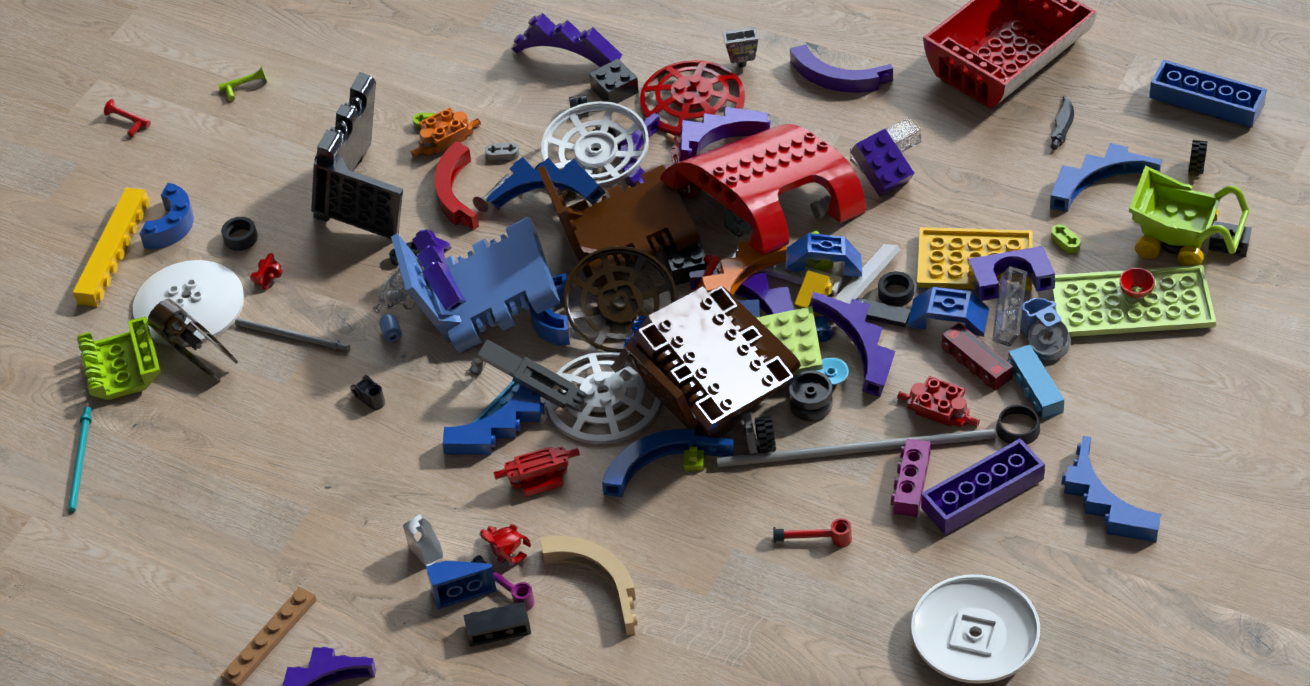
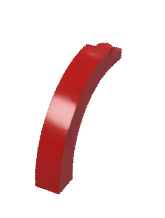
M456 141L443 154L435 171V188L438 203L445 216L453 224L458 225L462 222L463 225L475 230L479 227L477 213L461 203L452 191L457 175L471 162L470 149Z

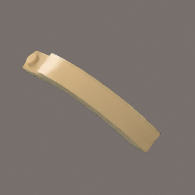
M572 536L540 537L545 566L552 564L583 566L597 572L612 585L620 602L626 635H635L634 626H638L636 613H631V609H634L633 600H636L635 588L624 564L609 550L592 541Z

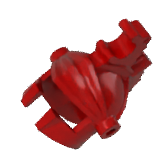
M514 524L499 530L496 527L488 526L487 530L482 529L479 534L482 539L490 543L493 553L497 556V561L502 563L506 560L511 564H516L527 557V554L522 551L514 558L510 556L521 545V539H523L524 545L531 547L528 537L517 531L518 526Z

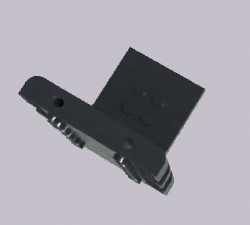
M359 72L350 88L349 102H346L344 105L341 104L336 112L335 127L326 130L317 146L313 167L311 212H314L313 218L321 221L334 219L391 239V236L399 234L403 189L354 172L356 165L362 162L371 146L376 91L375 79L368 74Z

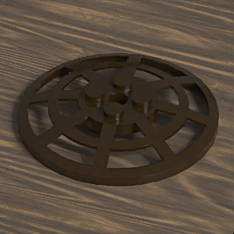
M611 246L590 253L575 265L565 284L563 296L564 309L571 327L585 342L606 352L621 353L623 349L602 345L606 337L617 340H631L636 333L631 322L637 319V317L646 319L647 316L658 311L660 306L659 294L669 290L671 303L677 301V291L669 271L654 256L633 247ZM623 254L637 257L638 260L634 268L610 266L607 256ZM600 258L603 269L593 274L587 282L576 277L586 265ZM645 261L659 271L666 281L665 284L655 287L651 279L641 272ZM613 272L629 273L630 276L627 281L615 280ZM604 275L606 276L608 283L601 290L592 286L597 279ZM637 277L644 281L650 290L641 293L634 285ZM572 284L583 289L580 298L581 310L571 312L569 307V295ZM587 293L598 298L597 307L587 309ZM653 297V312L649 313L642 310L643 300ZM623 299L625 305L617 306L615 300ZM600 314L606 320L603 328H599L590 316ZM584 318L588 325L599 333L595 342L580 331L573 319ZM613 324L624 325L627 334L610 333Z

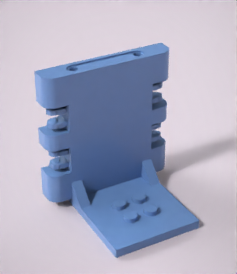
M529 217L506 227L508 238L505 234L500 235L501 241L498 243L495 239H492L489 244L486 239H483L473 244L474 253L472 250L467 252L468 258L466 259L459 256L457 257V262L452 255L445 258L449 270L466 300L465 303L452 312L444 309L422 273L425 268L399 234L391 236L406 291L448 343L452 342L459 353L482 342L479 330L481 332L486 331L485 325L488 323L491 327H494L497 321L503 331L515 326L516 323L512 312L516 316L520 313L518 308L523 306L525 310L530 309L529 302L537 314L560 303L535 225Z

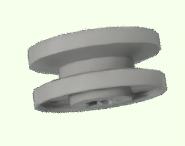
M1054 317L1044 318L1048 322L1055 320ZM1038 320L1031 326L1028 333L1029 344L1038 358L1044 361L1061 359L1067 354L1071 345L1067 326L1062 321L1047 328Z

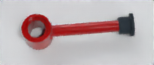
M844 518L834 520L831 523V529L784 531V529L773 527L774 543L776 541H784V539L831 537L833 544L838 547L848 546L852 542L851 523Z

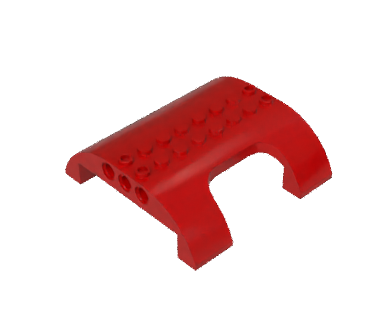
M781 124L678 162L668 167L660 178L661 181L672 189L693 182L753 226L749 246L761 255L789 244L787 222L778 196L782 193L808 183L820 184L831 195L827 214L839 223L861 215L866 211L865 197L860 180L848 160L814 133L795 124Z

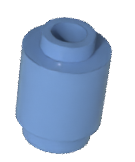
M385 314L380 318L379 326L384 340L388 342L397 341L402 336L397 318L392 314Z

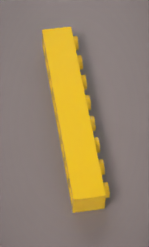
M125 188L73 290L77 305L98 307L101 300H103L105 291L110 286L111 279L114 273L117 272L118 265L123 260L124 253L127 247L130 246L131 239L137 232V227L140 221L143 220L144 213L150 205V198L146 190Z

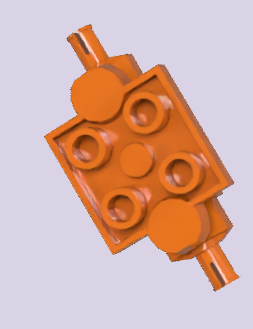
M449 107L419 122L422 129L420 131V140L418 141L419 147L410 151L413 158L422 153L427 156L434 152L438 154L448 149L456 141L462 142L466 140L467 136L473 134L472 128L481 125V122L478 118L469 122L465 112L459 111L455 113Z

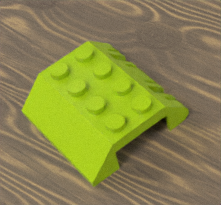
M146 316L128 321L130 331L97 341L93 340L91 332L77 336L79 350L82 351L81 358L85 376L88 378L87 385L90 395L111 400L143 391L159 375L160 368Z

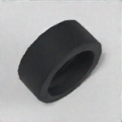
M247 217L231 218L225 222L221 230L225 245L232 250L248 249L254 245L258 237L254 222ZM237 230H249V232L242 237H230V235Z
M899 271L884 274L878 282L879 299L884 304L898 307L908 304L914 296L913 279L908 274ZM897 284L906 287L907 290L899 294H893L886 291L885 288Z

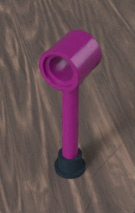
M477 555L471 561L473 563L487 564L481 555ZM493 570L495 582L511 593L514 603L525 602L527 611L534 606L535 601L530 584L520 582L514 585Z

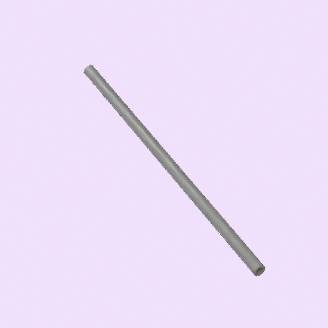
M995 429L720 457L717 458V466L720 468L901 449L902 446L906 445L907 439L930 441L931 445L995 439L996 434Z

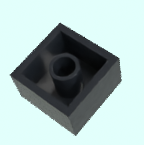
M619 59L589 73L591 89L604 102L618 104L639 93L637 76Z
M700 241L679 251L674 242H671V245L668 247L662 244L664 262L675 285L690 282L689 272L705 270L708 266L703 261L705 252Z

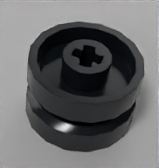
M813 370L803 371L792 378L789 384V400L792 413L801 420L816 421L826 417L831 412L833 406L831 380L825 374Z

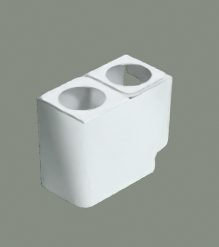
M418 514L403 524L409 550L425 566L432 565L443 557L441 544L436 537V533L432 529L431 523L422 515ZM417 532L422 534L419 541L414 538V534Z

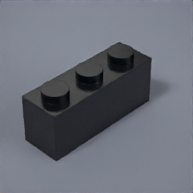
M525 602L463 615L470 647L531 634Z

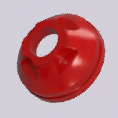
M1130 268L1121 274L1119 284L1121 290L1126 295L1132 298H1142L1148 296L1153 291L1155 278L1148 270ZM1139 287L1142 291L1134 292L1131 288Z

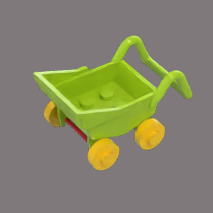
M1145 165L1129 207V213H1132V220H1134V223L1140 224L1142 233H1144V236L1138 238L1136 242V253L1146 259L1156 258L1161 249L1158 241L1160 240L1169 245L1185 246L1180 249L1178 254V261L1182 266L1201 265L1204 259V255L1200 250L1202 243L1214 233H1220L1223 236L1229 253L1234 254L1250 211L1242 190L1236 186H1226L1214 195L1192 190V185L1181 183ZM1229 193L1236 195L1243 212L1233 240L1227 228L1221 225L1211 226L1218 219L1220 199Z

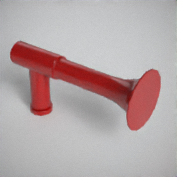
M114 99L108 100L105 104L104 115L118 114L135 123L127 131V134L131 137L135 135L141 126L149 128L151 121L118 108L115 105Z
M710 255L704 256L703 261L708 266L702 277L713 274L721 260L720 257L717 255H713L712 258ZM702 278L695 291L699 289V285H702Z

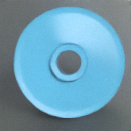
M837 358L823 359V369L817 370L831 380L832 386L844 381L849 373L847 364Z

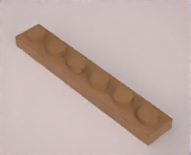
M299 587L221 674L222 680L232 686H241L317 600L316 596Z

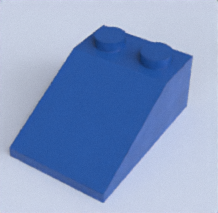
M445 560L426 566L431 592L437 609L497 591L491 564Z

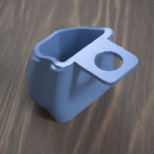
M1033 298L1021 305L1017 313V325L1023 331L1026 338H1028L1031 326L1038 320L1047 328L1061 322L1062 318L1056 312L1057 304L1055 302L1048 301L1045 298ZM1054 317L1055 320L1048 322L1044 318Z

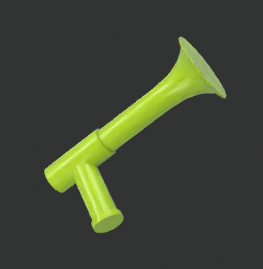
M261 65L260 69L253 74L219 84L218 86L220 92L226 91L228 101H234L235 96L232 88L257 79L267 81Z

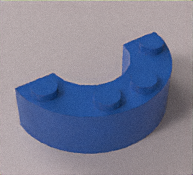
M167 183L161 194L164 208L169 213L161 219L146 221L139 233L144 249H159L170 246L184 238L193 226L194 214L189 197L176 184Z
M566 274L552 276L560 303L537 314L529 302L532 326L541 338L557 345H570L568 316L553 312L557 306L564 304L563 296L567 279Z

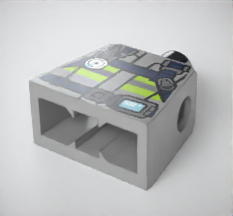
M755 27L723 32L731 63H737L738 67H745L747 61H753L756 58L758 36Z

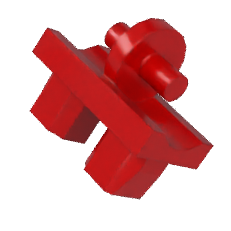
M268 253L265 259H260L258 263L259 270L252 272L250 279L255 285L260 284L263 290H268L273 279L281 277L283 273L281 264L275 260L273 253Z

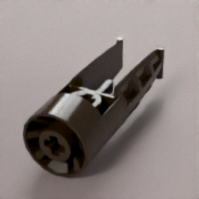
M165 299L159 302L150 312L147 320L148 325L180 354L213 377L218 383L220 379L183 346L186 342L194 350L202 347L203 341L193 333L197 330L235 364L238 363V360L203 325L172 299ZM186 317L191 320L188 324L185 323ZM174 335V336H175V338L173 339L174 341H171L168 337H171V336Z

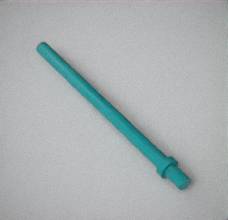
M84 407L83 415L80 417L81 429L69 499V512H75L77 507L89 423L92 422V409L90 407Z

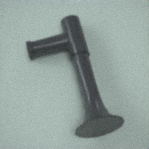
M506 174L485 196L474 197L473 204L475 208L480 212H487L489 202L487 197L511 175Z

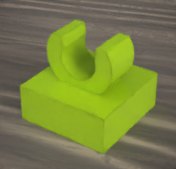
M689 447V450H684V471H704V450H698L697 447Z

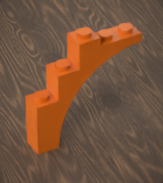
M750 241L738 243V251L735 252L736 257L720 260V268H717L718 274L702 277V285H699V289L704 287L707 292H710L722 285L734 295L738 287L750 276L772 265L785 263L787 248L783 246L761 255L749 246Z

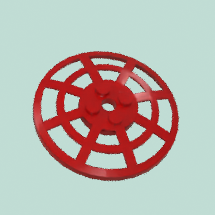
M703 60L681 61L663 67L649 77L640 94V106L645 118H649L653 113L657 114L661 110L679 118L677 126L664 123L661 120L659 124V130L676 136H680L682 120L702 118L704 113L716 115L715 112L726 101L735 103V108L743 109L745 103L744 86L739 77L723 65ZM705 67H711V68L718 69V70H720V71L725 72V73L728 74V75H722V76H721L719 73L715 72L714 70H711V69H708V68H705ZM695 71L694 75L683 76L681 72ZM669 72L660 80L658 85L649 86L657 77ZM703 72H707L715 77L706 79L701 75ZM672 76L677 79L673 85H663ZM735 80L737 82L740 93L739 98L729 95V87L726 81ZM721 82L724 91H715L712 85ZM655 91L658 105L649 110L645 102V92ZM671 91V97L663 101L660 92ZM713 97L721 98L713 107H710L708 104ZM672 103H675L682 109L681 112L671 109L668 106ZM701 107L704 109V111L688 113L689 109H698Z

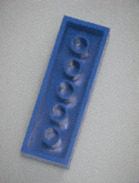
M1163 59L1151 81L1149 98L1253 128L1265 105L1267 89Z

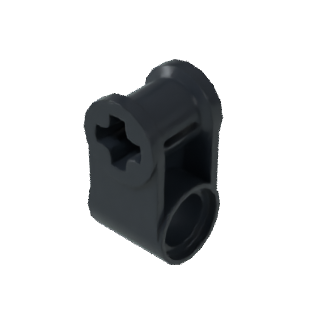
M364 375L360 382L350 386L352 394L371 409H381L385 405L382 387L369 376Z

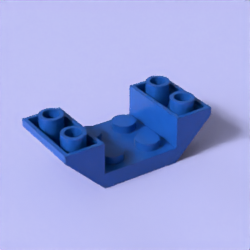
M807 233L787 247L786 270L793 272L805 271L807 258L815 261H841L843 264V275L862 277L861 254L844 236Z
M932 287L913 299L907 327L927 329L929 319L965 323V328L975 336L984 337L989 307L971 291Z

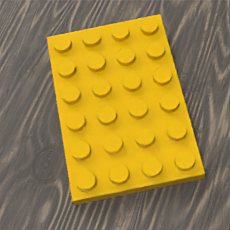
M920 227L917 287L975 289L969 275V258L1032 248L1033 231ZM1009 271L996 277L999 282V290L1032 291V281L1024 273Z

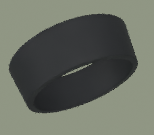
M1025 405L1006 407L999 415L996 425L997 434L1001 440L1008 444L1021 438L1028 445L1034 442L1040 434L1038 415L1033 409ZM1010 414H1025L1035 420L1036 426L1030 432L1015 434L1007 431L1002 426L1001 420Z

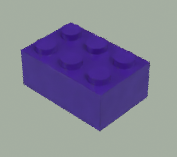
M886 128L856 143L850 152L879 197L909 182L915 174Z

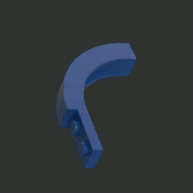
M672 429L645 436L626 447L609 465L602 480L603 495L623 497L629 481L642 467L664 456L684 454V450H689V447H697L698 450H704V455L718 457L733 456V439L696 436L695 429Z

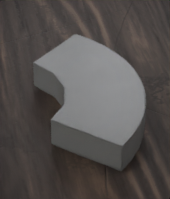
M751 411L745 412L743 419L749 452L753 454L758 452L756 433Z

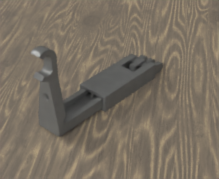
M488 339L478 353L477 358H474L471 362L469 369L470 372L481 375L486 363L513 377L512 381L537 395H541L542 398L562 409L567 406L578 411L579 405L583 402L581 398L585 399L587 395L584 391L576 388V384L527 357L524 359L520 358ZM554 385H556L561 389L558 388V390L555 391L553 390Z

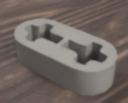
M515 143L490 144L485 148L486 158L489 161L515 160L519 157L518 145Z

